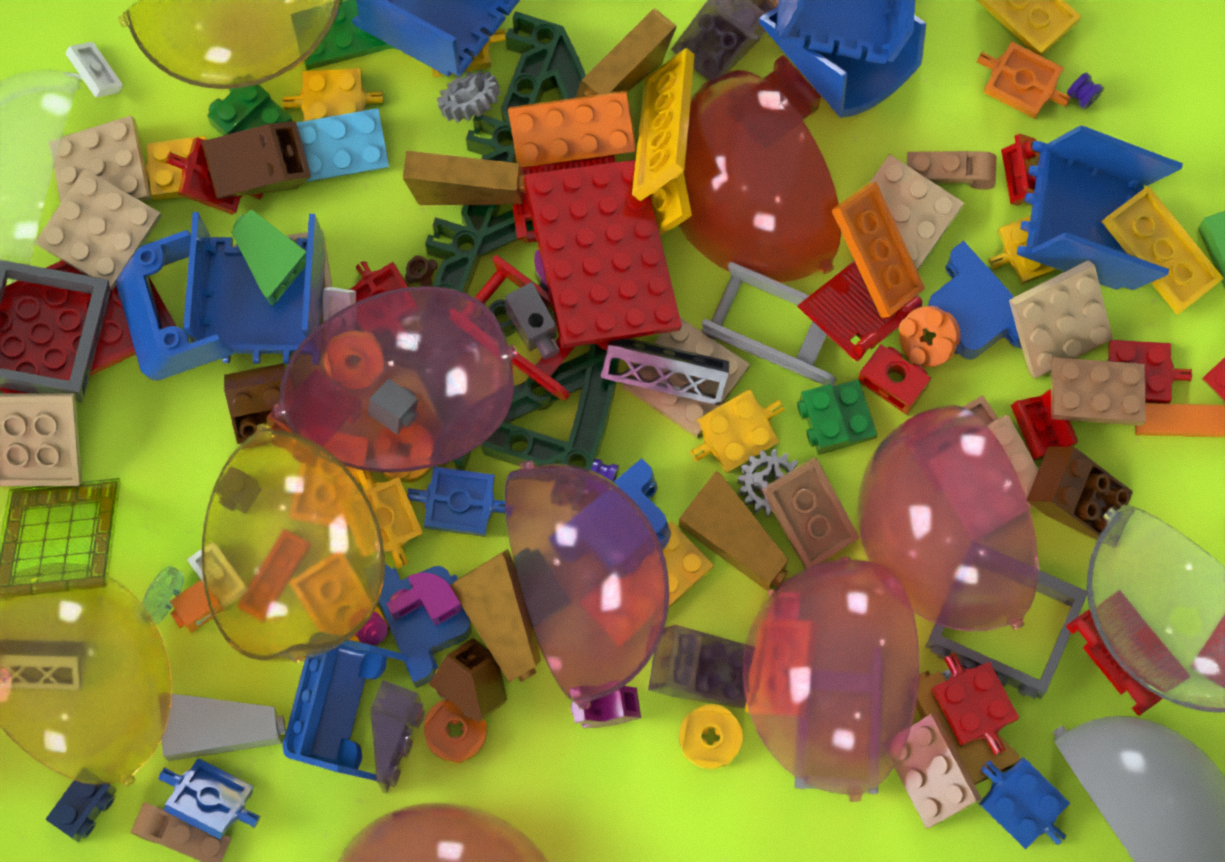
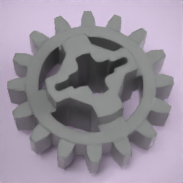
M481 70L476 72V74L468 72L466 77L461 78L458 76L451 83H447L448 89L440 91L441 96L437 98V102L443 117H446L448 121L453 119L456 122H460L462 119L470 121L473 115L476 114V116L480 117L486 110L491 109V103L498 102L496 96L501 95L500 86L495 76H491L490 72L484 74Z
M776 449L772 450L771 456H766L764 450H761L758 460L751 455L748 460L750 466L744 464L741 466V472L744 475L738 476L737 483L744 486L739 488L738 493L740 496L747 495L744 504L748 506L753 503L755 505V514L761 509L765 510L766 517H769L772 508L761 490L768 485L770 474L773 473L775 481L784 475L779 467L787 473L797 467V460L791 463L787 461L788 453H784L780 458L777 457ZM767 465V468L762 472H755L760 467ZM754 491H758L764 500L759 498Z

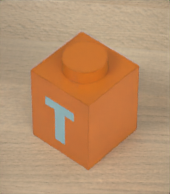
M202 580L169 601L175 609L170 614L179 628L186 625L191 633L222 613V610Z

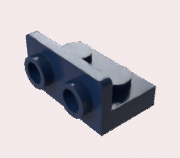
M83 767L45 820L73 840L79 842L81 838H87L96 826L94 820L100 812L107 811L115 800L113 794L117 789Z

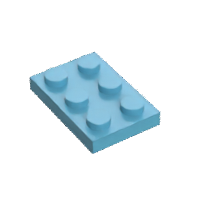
M378 108L296 123L311 178L306 182L389 168Z

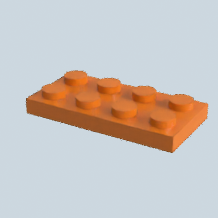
M627 91L508 108L516 160L521 167L636 152Z
M877 182L868 183L831 210L881 318L890 317L925 289Z

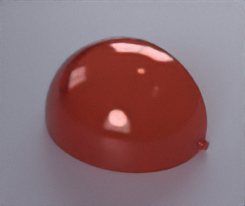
M734 70L704 83L691 96L684 177L692 216L678 225L682 233L701 254L730 272L728 268L730 261L777 282L798 280L818 271H823L824 274L831 272L834 269L832 263L837 254L841 239V230L831 210L839 204L826 162L804 121L776 88L754 73Z

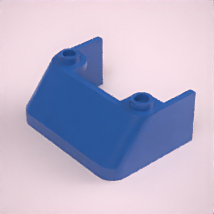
M188 230L141 246L122 269L116 281L140 370L149 379L155 381L233 354L230 346L219 334L189 343L187 334L177 326L162 328L148 276L156 274L165 265L189 257L191 233Z
M324 634L316 635L308 647L283 741L285 756L289 759L338 773L376 781L377 774L359 770V765L362 761L361 747L357 742L351 741L350 736L365 679L375 680L379 678L386 669L387 658L407 662L409 655Z

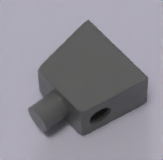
M533 282L506 295V315L529 351L537 348L543 359H549L560 351L554 341V338H556V325Z

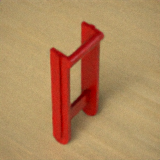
M495 255L492 260L497 271L463 311L455 305L451 307V319L551 394L566 401L570 397V393L561 384L552 379L551 376L575 347L561 348L558 337L555 343L560 351L549 359H543L542 357L534 365L473 319L506 278L520 288L533 282L501 257ZM533 282L545 306L553 312L549 293ZM609 341L595 344L607 350Z

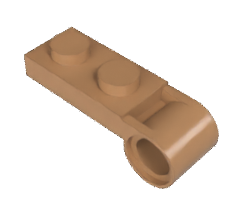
M908 152L907 166L935 184L968 183L974 189L985 190L995 186L997 157L990 152Z
M143 802L130 833L140 838L160 844L200 862H222L232 839L223 835L220 840L165 812L163 809Z

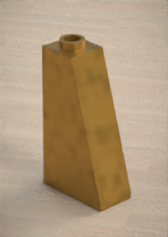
M654 8L582 79L576 98L630 91L663 63L677 26Z
M406 151L403 180L418 205L523 204L524 193H526L523 182L525 174L519 163Z
M715 471L679 518L678 527L765 590L769 591L773 585L779 587L789 573L785 570L788 563L787 557L724 477Z
M506 549L449 586L507 680L511 682L518 678L522 682L536 673L534 667L541 662L512 556L509 550Z
M925 671L912 678L913 684L910 685L907 691L922 719L934 713L938 714L974 785L989 779L981 771L983 765L994 773L985 764L986 762L992 761L1003 772L1014 767L1020 760L1016 751L999 734L998 736L1006 751L996 756L993 755L986 739L974 740L960 746L931 691L933 686L947 681V679L939 671L930 675L929 671Z

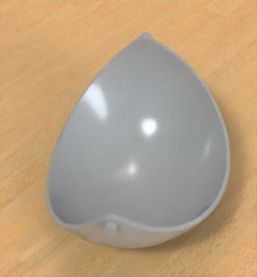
M1109 716L1093 719L1071 730H1066L1062 725L1052 732L1056 737L1054 742L1134 862H1225V776L1214 761L1191 740L1162 724L1129 716Z

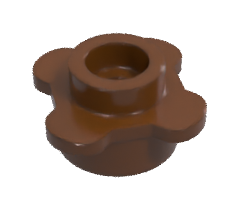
M422 256L413 257L406 266L405 280L410 284L416 282L420 283L422 287L429 286L432 283L433 271L438 268L437 262L434 259L426 260Z

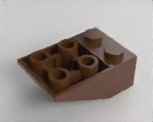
M296 121L267 124L201 142L217 199L297 189L311 178Z
M1048 447L1026 502L1044 515L1099 542L1112 546L1133 491L1077 448Z

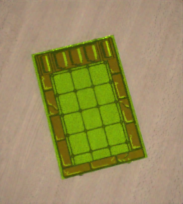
M120 478L83 481L80 486H34L9 489L0 534V598L107 587L121 484Z

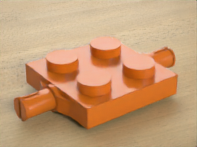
M1012 41L1006 52L998 59L982 51L976 62L992 70L991 78L985 86L983 93L1036 119L1041 108L1049 100L1065 108L1071 96L1056 90L1057 80L1063 71V67Z

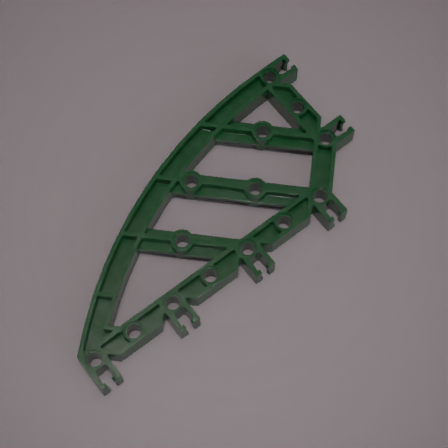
M515 11L512 18L513 29L508 28L505 36L506 48L522 55L501 107L502 121L485 115L478 117L475 114L473 118L474 131L469 130L466 137L467 151L483 155L482 159L511 163H517L514 143L508 146L499 144L505 139L513 141L508 108L540 103L543 93L553 88H556L560 100L576 98L580 83L586 76L564 26ZM520 30L522 32L530 34L531 36L526 37L518 35V32ZM544 38L552 40L551 42L546 44L539 42L541 39ZM525 88L532 90L530 94L520 93ZM481 131L491 135L492 138L486 139L474 136V134L479 135ZM501 204L463 205L461 211L463 226L435 217L432 224L434 235H428L425 242L427 255L443 259L444 261L440 265L420 317L423 333L404 328L406 335L403 336L398 330L402 338L396 339L391 331L393 341L392 343L387 342L383 350L387 362L416 371L440 419L443 429L433 453L435 462L443 465L447 464L448 459L444 455L449 444L454 442L462 445L459 456L453 455L452 461L455 462L456 469L465 471L474 444L478 442L484 455L545 475L558 470L550 490L551 500L562 503L564 497L561 496L560 491L566 480L579 483L576 494L570 493L568 499L571 500L572 507L580 509L588 488L586 485L595 458H598L603 443L616 388V381L601 378L607 350L600 348L596 344H590L589 352L561 364L551 376L570 394L582 389L568 442L510 424V422L535 410L548 409L552 406L553 402L560 399L549 391L543 396L534 395L532 393L533 389L542 386L530 377L526 381L470 407L447 361L485 343L451 319L450 315L452 312L450 309L453 305L460 310L462 309L481 257L517 241L514 212L512 209L497 216ZM532 220L526 221L527 231L534 230ZM440 235L452 239V243H441L433 241V239H439ZM465 243L473 245V248L468 251L459 249ZM444 296L453 298V301L446 305L438 302ZM504 299L494 301L488 309L477 313L473 318L496 337H509L516 331L510 320L505 323H499L495 320L497 316L506 314ZM399 341L411 345V350L405 352L392 349V345H398ZM422 350L433 352L432 356L427 359L418 357ZM612 357L609 367L610 371H619L620 359ZM459 423H466L470 426L463 433H458L454 430L455 426ZM519 441L528 445L521 452L514 451L511 447ZM576 460L586 464L585 468L579 471L571 469L569 465Z

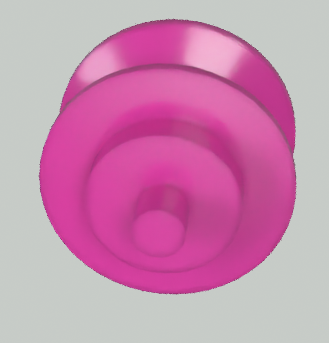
M365 611L355 618L352 627L353 633L361 643L373 646L381 643L388 631L386 622L374 611Z

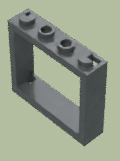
M0 260V306L8 278L92 294L70 381L0 368V387L28 393H75L76 402L83 403L111 295L109 281Z
M972 540L925 647L931 649L930 652L938 655L937 658L943 660L945 657L956 653L963 669L975 668L990 661L1002 686L1008 684L1017 688V692L1024 697L1027 695L1034 699L1036 697L1041 699L1049 687L1071 635L1066 625L1079 616L1088 591ZM973 563L1070 606L1040 680L941 636Z

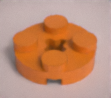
M937 306L917 308L911 311L899 324L900 344L903 352L912 364L925 367H935L944 364L952 359L953 353L960 343L961 333L956 319L949 312H945ZM927 328L929 332H935L936 337L932 339V345L924 339Z
M442 700L435 704L425 718L424 735L427 745L442 760L462 763L478 754L486 741L488 728L485 719L478 723L466 717L461 709L449 700ZM459 722L462 723L461 730L463 735L460 737L457 735L453 738L450 737L448 725L451 723L453 725H457Z

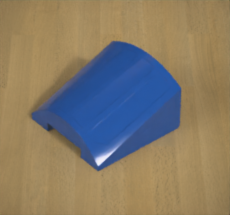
M778 7L759 18V24L840 118L860 114L881 103L899 89L922 64L926 23L915 15L913 34L893 62L887 61L885 65L864 61V52H862L860 59L836 55L835 46H833L831 54L807 49L806 40L802 48L782 44V39H779V35L776 34Z

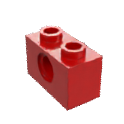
M880 344L860 371L858 379L860 384L908 415L928 388L931 377L928 376L927 371L920 365H911L904 360L902 354L892 347L886 348ZM898 373L903 377V381L894 382L889 378L888 374Z

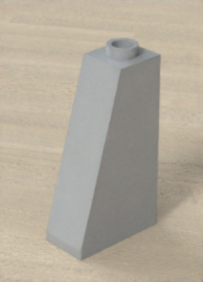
M157 693L163 756L168 761L282 744L281 734L286 733L284 716L278 715L275 707L171 693Z

